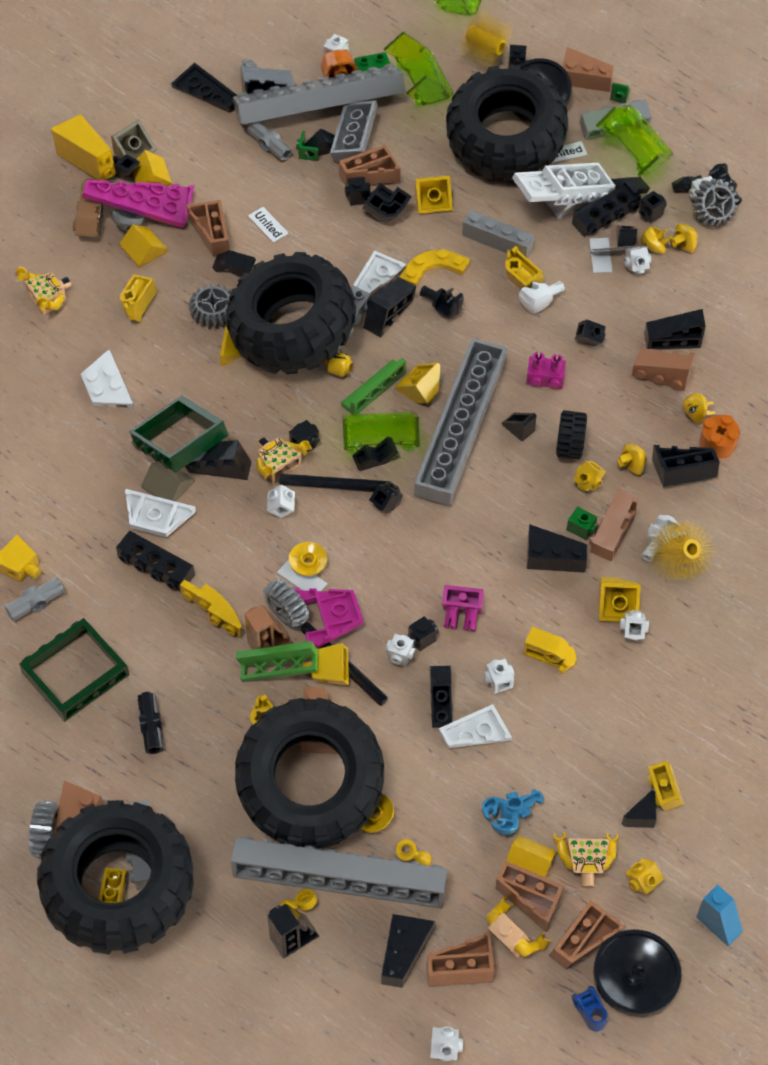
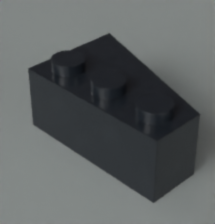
M398 277L393 282L391 281L384 289H380L375 296H371L367 301L368 308L363 328L381 338L384 335V328L387 325L391 326L394 323L392 319L397 314L401 315L411 304L416 286Z
M703 309L646 322L644 331L646 348L656 350L701 348L706 328Z
M238 440L220 441L185 467L189 473L248 480L252 461Z
M529 524L527 569L585 573L587 544Z
M288 904L274 907L267 915L270 939L283 959L320 937L307 916Z
M392 914L381 974L382 985L403 988L416 961L435 930V921Z

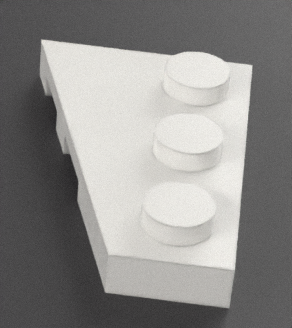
M374 251L355 281L354 286L370 293L372 296L406 268V264Z
M493 704L439 728V733L447 748L512 741L511 734Z

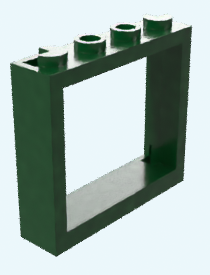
M180 396L129 431L133 440L131 443L136 449H141L145 455H150L154 461H159L166 469L169 468L175 473L229 436L223 420L184 396ZM184 416L207 429L171 455L149 441Z
M85 618L74 622L69 629L57 634L52 641L39 647L38 651L31 656H26L19 663L22 674L64 722L129 676L128 666ZM86 632L115 666L62 704L36 675L33 669Z

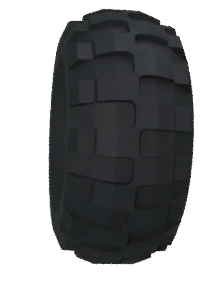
M499 65L488 67L487 72L483 74L478 71L470 76L466 84L462 83L453 95L452 103L448 106L446 129L450 148L457 159L459 158L462 164L474 174L479 172L484 179L494 181L495 178H503L505 182H515L512 179L515 173L543 170L545 166H549L556 159L557 153H560L563 149L568 131L565 101L559 95L558 89L548 78L543 79L539 72L531 68L528 71H523L519 65H509L508 69H500ZM504 111L520 113L532 122L523 132L507 136L494 134L482 125L489 116Z
M295 252L293 256H285V253L274 255V259L268 262L260 261L254 265L252 272L244 273L238 279L237 288H233L229 296L226 326L235 348L251 364L275 374L279 370H282L284 373L286 372L287 375L298 374L299 369L307 368L312 370L319 367L320 361L325 358L330 360L338 354V346H345L355 322V297L346 276L329 261L316 254L311 257L306 252ZM294 302L314 303L311 309L298 320L286 324L268 322L276 311Z
M322 698L288 700L289 702L278 707L274 706L263 713V716L254 725L252 724L244 735V740L237 752L235 761L237 794L243 809L251 821L275 841L303 848L305 846H312L317 849L323 846H332L358 832L368 822V819L377 808L384 784L382 750L369 725L365 724L358 717L357 713L348 707L340 706L333 703L332 700ZM304 741H317L330 746L339 754L345 767L344 779L337 793L327 801L316 805H301L291 801L280 791L275 781L276 766L283 753L291 746Z
M108 800V804L96 807L92 804L80 809V814L73 818L68 817L56 828V835L47 840L41 853V864L37 868L39 897L47 918L55 930L64 934L66 940L78 947L86 946L91 948L93 952L110 954L111 951L117 950L123 951L124 954L138 951L139 946L148 942L154 944L166 935L167 929L170 926L172 927V925H177L184 915L185 906L191 899L194 886V869L190 848L184 835L180 834L176 829L175 823L162 813L156 814L152 807L138 802H134L133 805L124 804L123 800ZM115 851L130 852L139 856L148 864L151 874L147 884L137 895L126 901L118 903L101 902L89 896L82 888V880L87 868L94 860L104 854Z

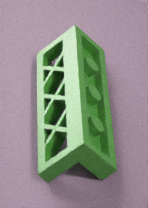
M401 358L396 362L392 359L341 402V406L355 417L406 374V360Z
M312 641L237 651L236 659L241 664L240 679L242 682L317 672L319 650ZM312 658V666L303 667L301 665L306 659ZM289 661L295 663L290 669L285 670L282 668ZM269 664L276 665L271 672L264 671ZM256 666L258 668L253 674L247 675V667Z

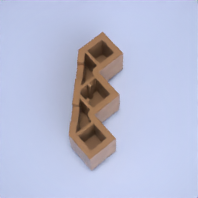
M84 179L81 183L80 200L77 202L76 220L73 221V231L78 236L97 237L100 235V217H103L104 204L83 198L82 194L86 180L100 179Z

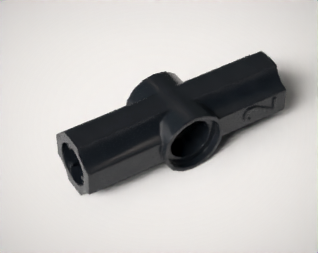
M143 692L138 695V705L140 710L141 734L143 733L145 752L158 754L160 751H163V744L160 730H162L159 712H157L155 693Z

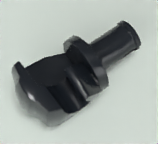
M720 163L715 165L710 170L708 177L711 176L716 181L722 179L723 182H729L728 187L733 186L732 192H736L737 183L731 179L727 164ZM718 190V195L724 196L723 193L720 190ZM737 193L734 198L739 201L735 202V205H739L742 202V198Z
M425 285L421 288L419 295L431 300L432 307L441 316L450 319L460 314L462 310L464 296L462 293H459L454 297L452 295L454 288L448 290L440 288L438 291L430 289Z

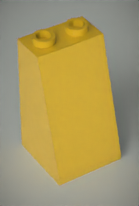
M81 114L51 128L58 156L96 179L106 180L116 175L111 149Z

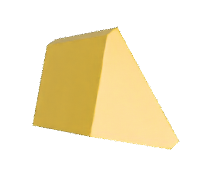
M145 150L136 159L140 161V164L132 171L135 182L162 183L164 186L172 185L163 157Z
M450 175L415 179V199L418 214L453 211Z
M134 224L131 225L119 243L120 247L139 268L168 252L167 247L149 227Z
M518 835L511 845L506 861L546 878L557 851Z

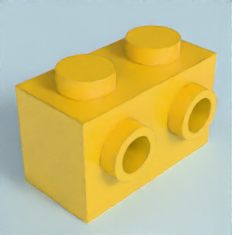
M668 760L648 766L650 772L648 780L651 787L655 788L657 806H661L664 811L684 805L673 768Z

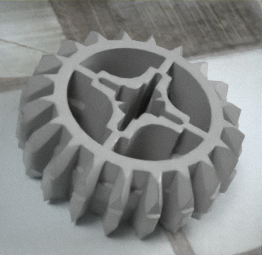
M711 179V181H705L704 185H699L700 190L694 191L697 196L692 198L696 200V203L692 204L693 207H696L693 213H699L697 219H702L703 224L708 223V226L714 225L715 227L720 226V224L725 225L726 220H732L730 215L734 216L736 214L733 209L738 208L735 202L739 200L734 198L737 193L732 192L733 186L728 187L729 182H723L722 179L717 181L716 179ZM714 188L720 190L724 196H719ZM711 209L716 214V217L711 216L707 210Z
M210 284L209 287L204 285L203 289L197 288V293L193 292L189 300V311L195 322H200L201 327L205 324L207 328L214 326L216 329L217 325L223 327L224 323H226L227 305L231 289L227 290L225 286L220 287L219 284L216 286Z
M275 579L264 588L263 595L266 603L277 618L286 626L296 629L308 620L309 611L307 605L304 604L300 594L290 584H287L286 581Z
M39 801L33 809L28 837L29 850L32 856L42 858L41 853L47 840L51 839L54 835L59 809L57 803Z

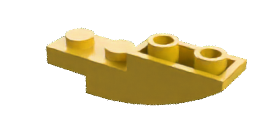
M184 579L180 584L182 597L189 602L193 601L199 608L207 611L208 619L214 626H220L231 636L235 635L241 639L243 633L240 620L224 597L206 583L200 589Z
M105 868L98 901L106 903L123 901L126 869Z

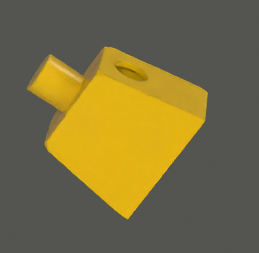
M16 535L0 551V573L19 582L23 581L28 575L33 579H37L40 576L41 569L37 567L39 564L37 554Z
M340 643L318 649L317 672H312V679L318 683L349 685L348 647ZM312 661L303 662L302 666H312Z

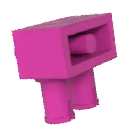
M535 352L533 357L529 356L526 385L563 389L566 360H563L560 354L558 359H556L557 354H554L549 359L545 358L542 352H540V357H538V352Z
M444 585L442 607L443 610H446L443 627L449 629V626H451V629H456L458 612H465L463 629L469 631L470 625L471 631H476L477 615L483 612L484 589Z

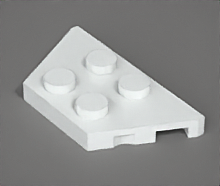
M108 350L81 373V379L92 405L108 407L127 405V408H133L130 395L110 350Z
M129 489L125 490L130 528L168 537L196 512L195 506Z

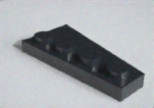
M195 62L171 83L172 88L229 112L234 108L233 97L237 96V94Z

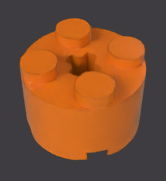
M346 49L326 52L321 62V70L324 77L332 78L340 73L348 75L352 74V71L357 70L351 54Z
M728 414L707 418L704 421L700 435V447L714 448L718 459L729 457L736 449L740 428L733 420V417Z

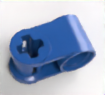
M589 986L588 990L578 995L573 994L571 997L574 1006L581 1014L587 1027L596 1032L604 1029L607 1011L594 987ZM594 1015H598L602 1018V1020L595 1021L591 1017Z

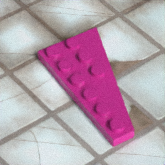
M86 180L82 197L184 229L187 219L186 205H190L194 185L180 187L179 184L164 186L162 183L135 182V184H126V182L119 181V183H109L102 180Z

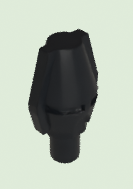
M702 176L681 177L671 183L674 191L688 190L691 188L692 181L702 179Z

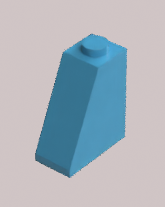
M717 884L703 898L696 918L729 947L742 934L743 929L734 899Z

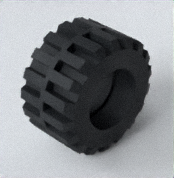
M562 411L556 448L557 457L581 459L587 426L586 413Z

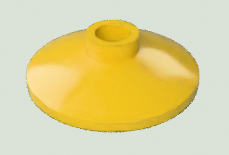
M315 542L299 543L290 551V567L300 575H316L327 565L328 557L325 549Z
M381 794L377 808L361 830L375 833L388 826L394 815V805L389 797Z

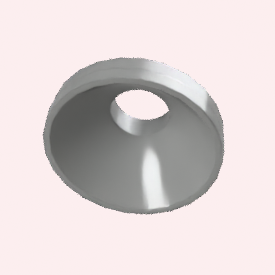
M125 210L112 211V220L122 230L128 231L132 224L140 226L143 223L144 216Z

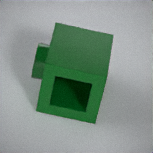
M577 506L568 519L566 530L587 540L597 530V516Z

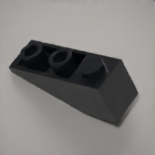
M430 666L432 727H443L452 723L451 666Z

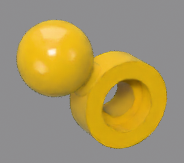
M407 838L401 839L395 846V852L401 860L415 859V862L425 866L431 864V855L427 851L418 852L412 840ZM405 845L409 846V851L403 852L402 847Z
M307 888L298 892L295 900L285 899L280 903V906L288 904L294 909L299 908L302 911H307L316 905L318 899L314 891Z

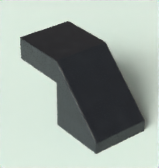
M127 154L122 159L114 156L113 161L116 171L114 176L121 178L129 175L140 164V161Z
M641 177L611 179L616 186L615 189L627 184L635 194H647L650 190V187Z
M229 250L217 254L212 268L216 272L230 268L239 277L244 273L252 271L256 259L252 256Z
M386 437L376 447L362 446L352 457L358 470L363 471L386 464L398 454V450L393 439Z

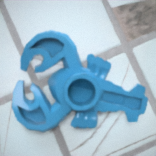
M533 789L530 795L521 797L518 796L517 792L505 795L508 800L499 797L487 798L482 803V813L490 821L489 813L492 812V817L495 818L499 808H501V818L496 820L497 823L492 821L491 826L500 834L511 835L519 828V817H527L532 812L529 809L535 802L539 804L544 802L543 794L540 791Z

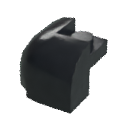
M379 183L362 209L379 220L390 221L401 214L412 196L399 187L393 192Z

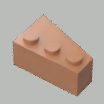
M567 47L563 68L570 77L572 87L610 92L614 66Z
M221 200L186 205L189 221L212 256L229 251V240Z
M617 489L611 504L607 507L604 518L598 524L597 533H593L590 539V553L612 561L635 518L639 497Z
M263 605L253 607L245 613L247 642L251 649L293 644L282 624Z
M490 931L477 938L467 939L462 944L454 947L450 946L427 955L428 986L493 982L495 971Z

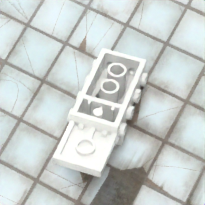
M599 163L545 166L543 171L515 173L512 177L529 202L545 201L558 220L613 192L616 187Z

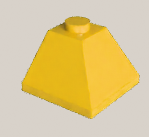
M439 362L417 364L395 386V389L417 404L430 403L439 391Z
M600 577L598 595L599 621L620 622L621 618L624 619L625 612L630 613L631 610L639 611L641 584L622 578Z

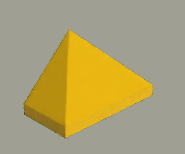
M225 326L220 351V365L222 367L241 357L239 350L235 348L227 326Z

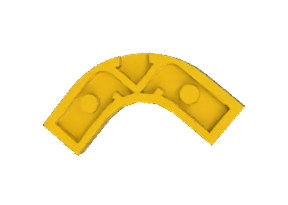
M445 249L426 251L417 255L408 263L400 278L417 286L423 275L435 268L447 269L463 276L470 264V258Z

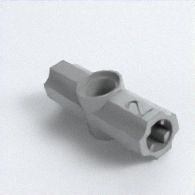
M259 121L250 123V126L247 128L248 133L259 142L260 147L264 151L272 152L280 160L286 161L289 159L292 149L281 141L279 134L275 130H268Z
M55 577L39 587L31 586L27 588L21 597L4 607L11 620L15 621L31 611H41L46 607L48 601L63 594L65 590L59 579Z

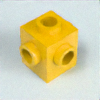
M584 461L576 469L573 481L583 491L595 490L602 484L601 479L606 471L593 461Z
M645 858L633 864L631 869L625 873L629 880L630 888L635 892L638 891L646 895L652 892L664 880L657 864Z

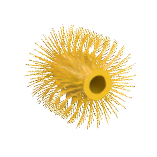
M490 15L484 16L482 21L480 16L478 20L474 16V24L473 20L472 22L470 21V27L466 32V36H464L466 40L462 42L465 46H462L460 49L467 47V51H471L472 56L473 54L475 56L476 53L477 55L480 53L484 57L483 62L486 58V61L488 59V61L490 60L493 63L496 57L498 58L497 55L500 56L503 53L505 47H510L506 46L507 39L505 37L508 36V31L504 32L505 28L503 29L502 27L501 29L499 25L497 27L498 23L496 21L495 24L493 21L491 25ZM485 17H486V18L488 17V19H489V22H488V23H487V21L485 22V20H484Z
M679 521L673 524L670 523L668 525L671 527L668 530V533L671 535L670 538L666 528H664V533H660L663 537L660 538L659 535H656V538L660 540L659 542L657 540L656 543L659 544L658 546H661L658 548L661 551L652 553H661L653 555L659 556V558L656 557V560H661L658 565L665 568L664 573L668 569L669 573L667 574L670 575L671 573L675 578L676 574L680 578L682 576L680 574L685 576L687 573L688 576L699 573L696 572L698 568L695 566V562H697L699 568L702 566L696 558L705 565L701 558L705 560L706 558L704 557L706 556H700V554H703L701 551L707 554L710 551L702 549L711 548L701 547L710 545H703V543L706 544V541L702 542L701 539L695 537L698 534V528L694 532L693 530L695 529H692L690 525L685 526L683 521L680 523Z

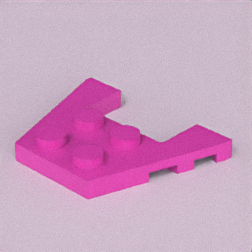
M293 588L300 594L304 604L317 602L325 629L305 633L307 642L312 641L316 648L363 625V618L354 590L329 589L328 591H317L316 588H309V591L300 590V588Z

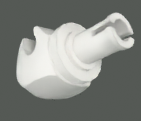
M561 281L550 286L546 283L532 282V289L528 287L522 288L518 298L522 306L529 313L536 314L549 306L553 296L564 292L565 287Z
M660 515L654 525H650L646 538L649 545L641 554L645 561L652 562L653 560L651 559L655 557L653 555L657 554L652 552H658L650 550L658 546V543L654 542L657 539L656 535H659L660 538L663 537L660 531L664 528H669L670 526L668 525L670 523H677L672 516Z

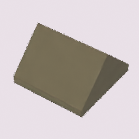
M140 119L111 136L113 152L120 159L126 154L137 159L145 150L151 153L156 150Z
M152 462L141 488L153 496L177 501L195 480L181 470L175 473L169 468L166 469L160 462Z

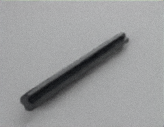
M280 474L279 476L280 485L375 491L379 484L387 482L295 474Z
M305 622L301 626V632L304 634L316 631L309 622ZM329 642L319 647V649L332 646V644ZM348 660L349 677L377 704L382 706L386 703L388 697Z

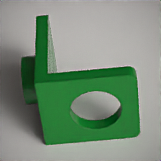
M613 82L610 100L626 103L630 92L629 86Z
M302 131L301 138L297 139L296 143L299 159L318 161V148L305 146V131ZM311 151L314 153V155L308 156L305 154V152Z

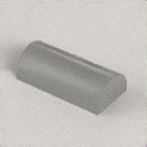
M376 101L344 104L330 151L332 158L339 163L343 159L366 152L378 108Z

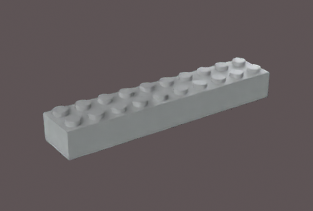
M386 64L384 68L371 67L368 68V71L361 72V70H355L351 72L352 74L345 75L340 73L332 78L325 76L320 77L317 81L305 80L302 84L289 83L286 84V87L273 86L270 87V90L266 91L258 89L250 94L246 92L238 93L237 96L233 97L235 113L241 124H247L406 92L404 75L396 65Z
M474 338L471 339L414 483V496L447 506L451 505L504 367L507 353L506 347Z
M250 837L235 838L231 858L233 878L443 908L447 869L440 865L425 866L419 862L405 863L393 858L384 860L373 855L364 857L353 852L344 854L338 853L333 849H326L324 851L317 850L312 846H305L303 848L287 843L276 844L271 840L256 841Z

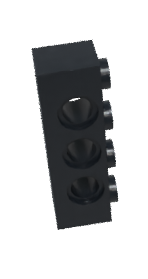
M626 184L573 212L572 225L583 237L594 234L597 230L609 226L617 219H622L630 212H635L640 207L641 195L635 194Z
M130 530L116 546L118 558L122 562L130 563L138 571L148 573L154 580L166 583L173 590L177 589L181 592L180 584L184 579L190 582L195 576L194 565Z

